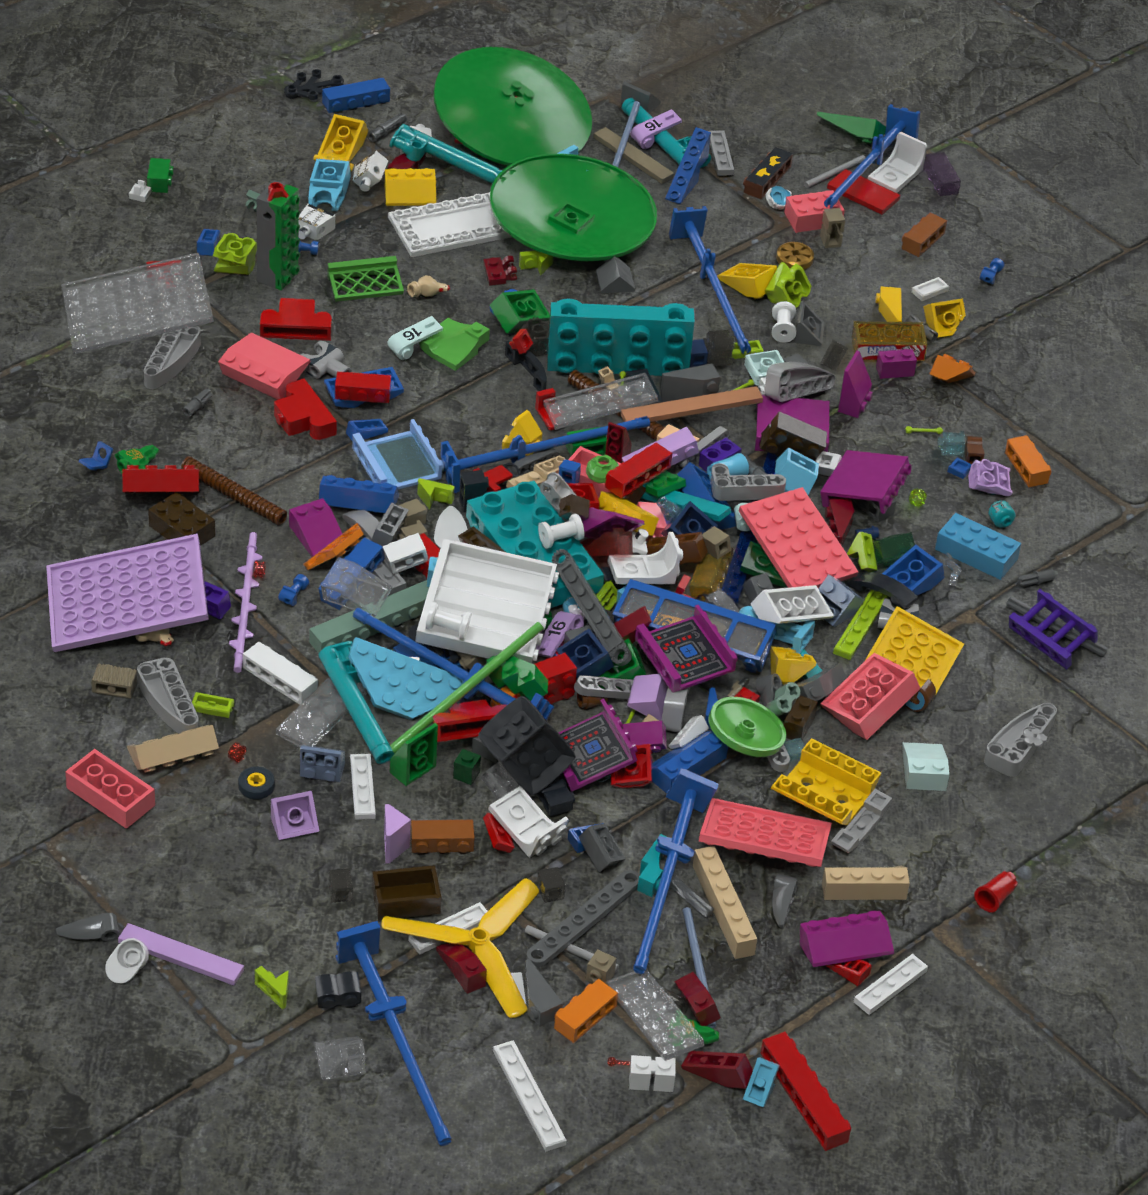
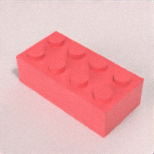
M96 749L65 771L67 789L126 829L155 806L154 788Z

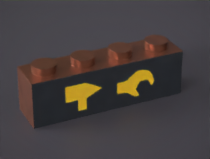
M777 147L768 152L766 158L760 161L759 165L752 170L749 176L745 177L743 182L744 193L762 199L767 191L791 168L793 153Z

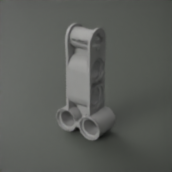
M551 472L547 480L540 484V491L558 514L560 499L570 494L576 495L565 480L555 472ZM584 537L582 540H579V542L581 543L589 538Z

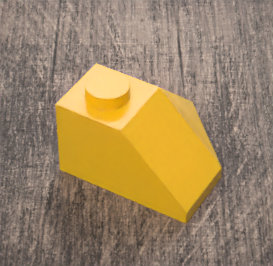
M963 298L923 306L926 323L932 330L938 333L937 338L953 335L959 323L966 316Z
M526 410L514 419L512 423L514 428L509 436L505 435L502 441V449L509 448L512 439L517 435L522 436L526 445L542 441L543 433L530 411Z
M771 646V674H778L782 684L797 681L816 666V661L811 655L804 654L803 657L801 654L796 653L794 649Z

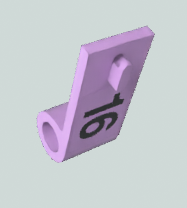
M671 109L636 125L631 130L630 135L641 148L647 149L653 145L654 135L681 123L682 120Z
M558 612L543 634L541 645L536 646V649L539 650L538 655L548 658L553 657L556 649H558L564 639L565 632L584 626L583 617L578 614Z

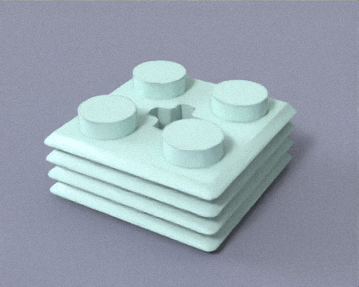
M778 350L745 355L744 365L755 385L760 386L759 381L761 378L766 377L768 368L772 364L782 363L784 360Z

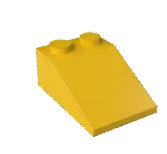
M334 114L318 155L324 157L333 156L351 162L362 147L368 134L365 121Z
M739 263L717 275V277L744 296L760 299L766 294L765 289L777 270V266Z

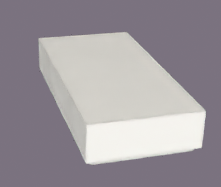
M937 277L912 287L911 292L921 301L949 291V286L941 278Z

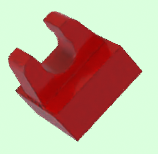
M520 329L513 337V341L509 342L511 348L517 349L519 354L526 353L533 344L526 329Z

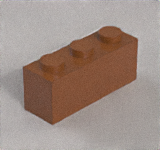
M930 212L917 225H914L908 233L903 235L902 250L920 257L945 234L947 220Z
M411 820V853L474 852L473 820Z

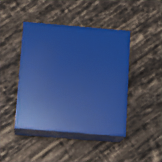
M956 458L948 467L947 472L964 479L968 475L972 464Z

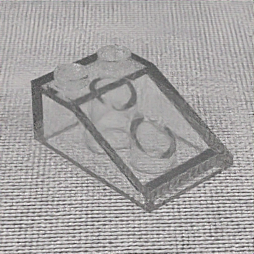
M340 557L337 558L321 584L323 600L353 610L360 608L370 613L373 617H376L393 589L390 584L362 566Z

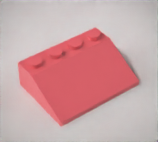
M250 333L228 348L218 361L222 374L277 400L285 397L286 385L297 381L311 362L310 359L254 333Z
M873 653L820 704L853 733L868 740L920 690V686L912 671Z

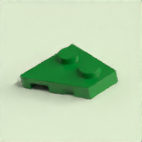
M664 471L645 485L646 492L660 497L685 487L686 479L679 477L677 474Z

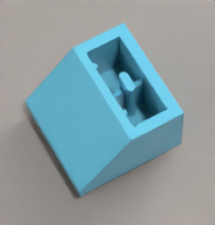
M788 447L776 460L775 474L786 478L785 492L803 487L807 495H809L818 477L819 463Z

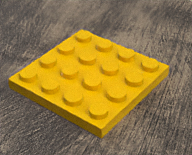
M897 606L865 661L873 653H876L912 671L920 688L928 679L931 680L937 694L964 643Z

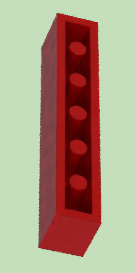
M786 1032L763 1039L760 1054L764 1059L780 1065L776 1078L823 1149L827 1151L848 1143L851 1132L849 1121L843 1118L838 1105L833 1103L829 1097L828 1090L820 1084L816 1072L810 1069L805 1056L798 1051L795 1041L792 1038L790 1039Z

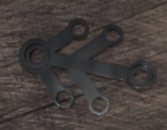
M314 69L308 82L300 86L302 82L306 81V73L299 72L297 73L296 81L284 88V93L290 99L297 98L299 95L310 100L318 99V94L322 95V87L331 88L344 85V79L341 75H334L331 80L315 83L321 78V70Z

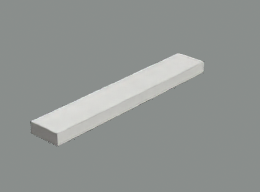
M514 1040L493 1046V1052L545 1152L565 1146L567 1140Z

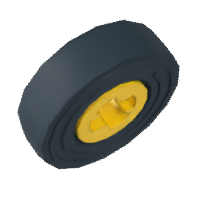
M264 767L247 768L241 772L238 778L239 791L245 797L254 800L268 797L275 787L274 775Z

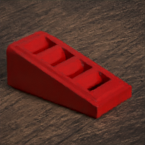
M861 959L845 962L844 965H841L842 963L825 965L856 986H859L870 975L872 967L870 963Z

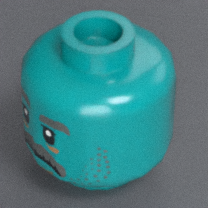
M1006 501L994 502L988 511L989 517L999 528L1011 525L1016 517L1015 511Z

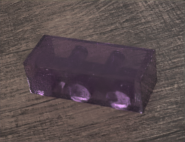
M944 152L926 154L923 170L928 174V178L932 181L934 189L937 190L939 196L959 194L961 180Z

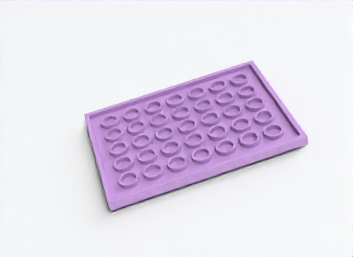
M198 534L46 566L51 641L54 652L209 620Z

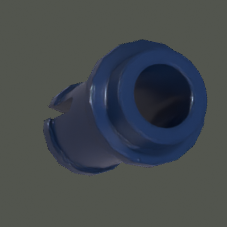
M871 526V528L855 530V537L859 532L871 534L873 540L879 538L878 527Z

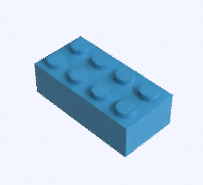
M955 513L938 532L935 550L1001 580L1018 560L1021 543Z

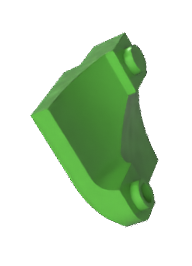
M447 318L440 323L443 331L418 343L428 356L456 371L476 356L478 348L489 341L490 329L478 322L469 325Z

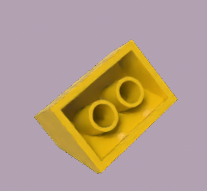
M385 169L384 190L386 206H424L429 203H436L435 169Z

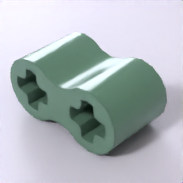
M789 682L780 687L775 692L774 700L769 702L766 708L778 718L791 710L792 701L800 696L799 686L794 682Z

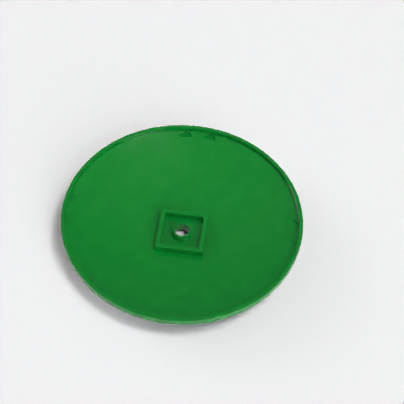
M504 47L471 49L451 58L442 67L435 81L434 103L443 124L467 148L494 162L509 166L524 158L543 154H557L572 145L578 147L579 153L586 145L592 129L591 110L580 88L559 68L533 54Z
M543 154L524 158L503 169L491 186L490 207L499 225L520 243L536 251L558 258L598 261L612 259L614 256H624L644 245L656 227L657 209L648 190L637 179L622 169L586 156Z

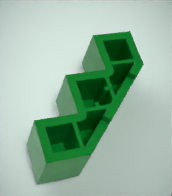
M492 656L489 659H487V663H489L496 656ZM511 656L489 675L498 688L507 685L514 694L522 691L530 701L536 693L541 696L548 693V679L537 666L514 656Z

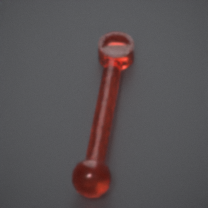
M609 1057L607 1060L609 1066H615L616 1064L630 1066L631 1061L616 1060L614 1057Z

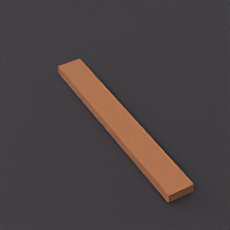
M755 386L622 409L621 417L626 422L648 416L650 422L762 403L763 397L758 387Z

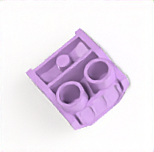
M987 459L982 461L975 460L971 465L968 475L969 488L991 494L1010 496L1012 494L1009 476L1010 468L996 462H990Z

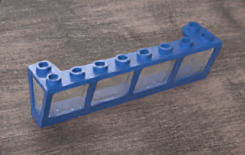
M633 579L629 580L612 614L615 623L639 608L646 606L652 620L647 627L650 632L693 617L695 605H699L707 613L711 623L716 625L719 634L726 639L730 649L736 653L737 659L741 660L743 665L746 666L745 669L756 673V671L762 672L777 632L776 624Z

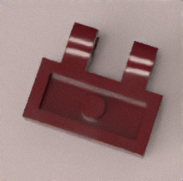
M506 256L503 260L500 257L483 259L489 286L506 284V280H517L516 274H512L517 273L516 266L513 263H509L514 262L513 256Z

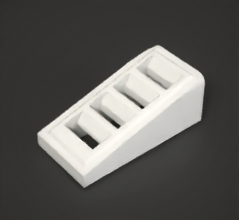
M702 715L692 717L669 744V748H681L707 731L709 727Z

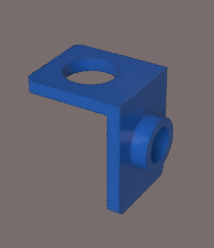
M99 441L93 457L79 459L78 462L90 470L107 468L113 448ZM101 448H104L107 452L104 459L99 454Z

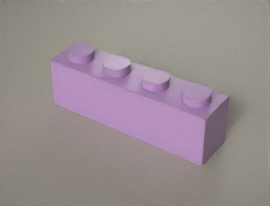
M687 427L656 441L673 453L671 466L699 453L697 441ZM651 443L631 454L622 457V461L625 462L629 460L635 454L640 453L646 447H649L654 443Z

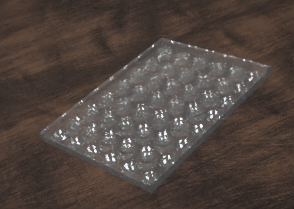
M199 253L61 284L74 354L214 322Z

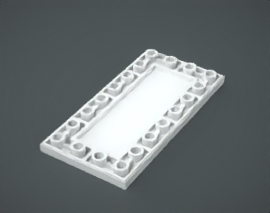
M490 192L475 194L465 198L460 197L450 201L444 200L434 204L429 203L424 206L395 210L388 213L391 224L411 257L512 237L499 225L491 211Z

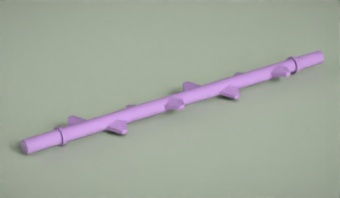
M255 532L249 535L246 565L238 568V572L245 575L243 589L235 590V594L242 598L240 616L232 618V622L239 625L237 640L229 641V645L236 649L234 653V671L237 673L242 670L245 639L253 638V633L246 629L248 612L257 609V606L249 603L251 588L259 587V583L252 579L254 562L262 560V556L255 553L257 551V534Z

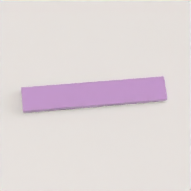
M129 923L118 938V943L128 938H135L147 946L148 952L152 956L231 985L236 984L244 971V965Z

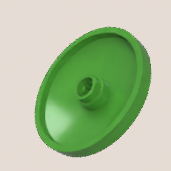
M741 697L722 698L714 703L709 713V725L714 734L724 744L740 753L755 757L771 756L779 752L785 742L786 730L781 720L768 708L753 700Z

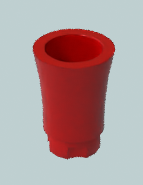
M1003 871L988 883L977 888L974 897L980 908L987 912L997 911L1002 902L1017 887L1016 876L1012 872Z

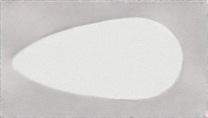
M448 506L441 513L437 521L434 540L440 548L443 538L460 542L458 535L468 530L463 516L455 507Z

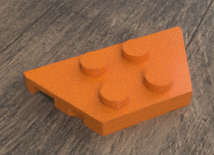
M354 524L304 563L306 569L309 570L327 560H331L335 556L338 558L346 552L345 549L348 546L353 547L359 543V538L364 535L359 524Z

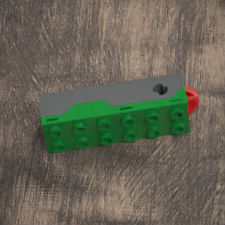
M273 180L257 198V282L282 291L286 285H289L292 278L298 275L300 266H298V259L300 257L299 188Z

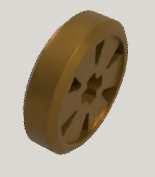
M787 242L777 249L776 259L779 264L784 262L789 268L796 263L804 270L813 264L814 252L803 243Z

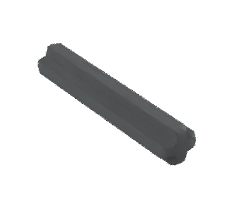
M673 873L670 887L703 916L708 918L712 915L714 908Z

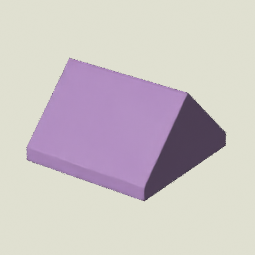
M661 675L635 676L627 706L646 716L650 714L657 720H662L664 701L668 688Z
M312 791L271 799V820L279 840L319 832Z
M385 804L384 816L385 863H391L410 847L411 819L389 804Z

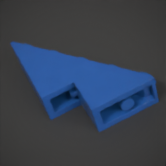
M695 128L665 197L666 200L681 204L698 183L700 167L708 159L711 132Z

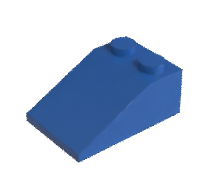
M917 545L913 546L882 573L904 584L916 595L931 590L945 578L943 564Z

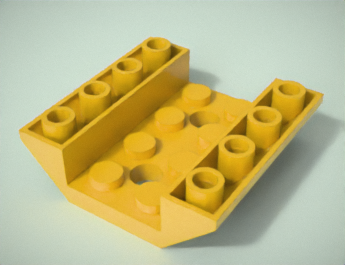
M811 738L801 751L799 763L788 776L781 774L771 789L842 825H848L864 807V801L875 789L881 777V772ZM802 783H809L811 785L805 786ZM843 800L845 803H839L838 801Z

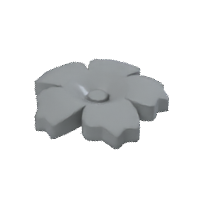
M1036 728L1031 731L1026 729L1024 731V742L1030 746L1041 747L1043 743L1047 742V736L1041 734V729Z

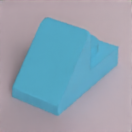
M758 1057L743 1099L764 1107L775 1087L774 1080L780 1065Z

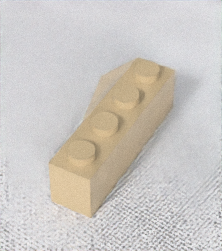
M213 725L190 729L180 734L167 735L161 739L144 741L143 744L139 745L132 744L127 746L137 770L143 769L144 772L156 770L155 766L163 764V767L174 765L175 760L182 759L183 762L195 759L194 755L200 753L202 756L214 754L213 750L219 748Z
M902 865L891 868H825L822 889L824 900H906L910 882L907 867Z

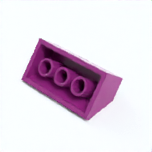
M881 911L850 914L838 918L831 917L819 921L812 920L800 924V946L813 967L894 954L888 922Z

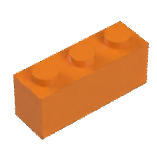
M1025 435L1008 439L1005 454L1028 488L1048 484L1051 468L1047 465L1042 454L1038 452L1029 437Z
M597 979L593 984H588L580 995L574 996L567 1006L560 1008L554 1016V1029L571 1042H576L617 1006L618 992L600 979Z

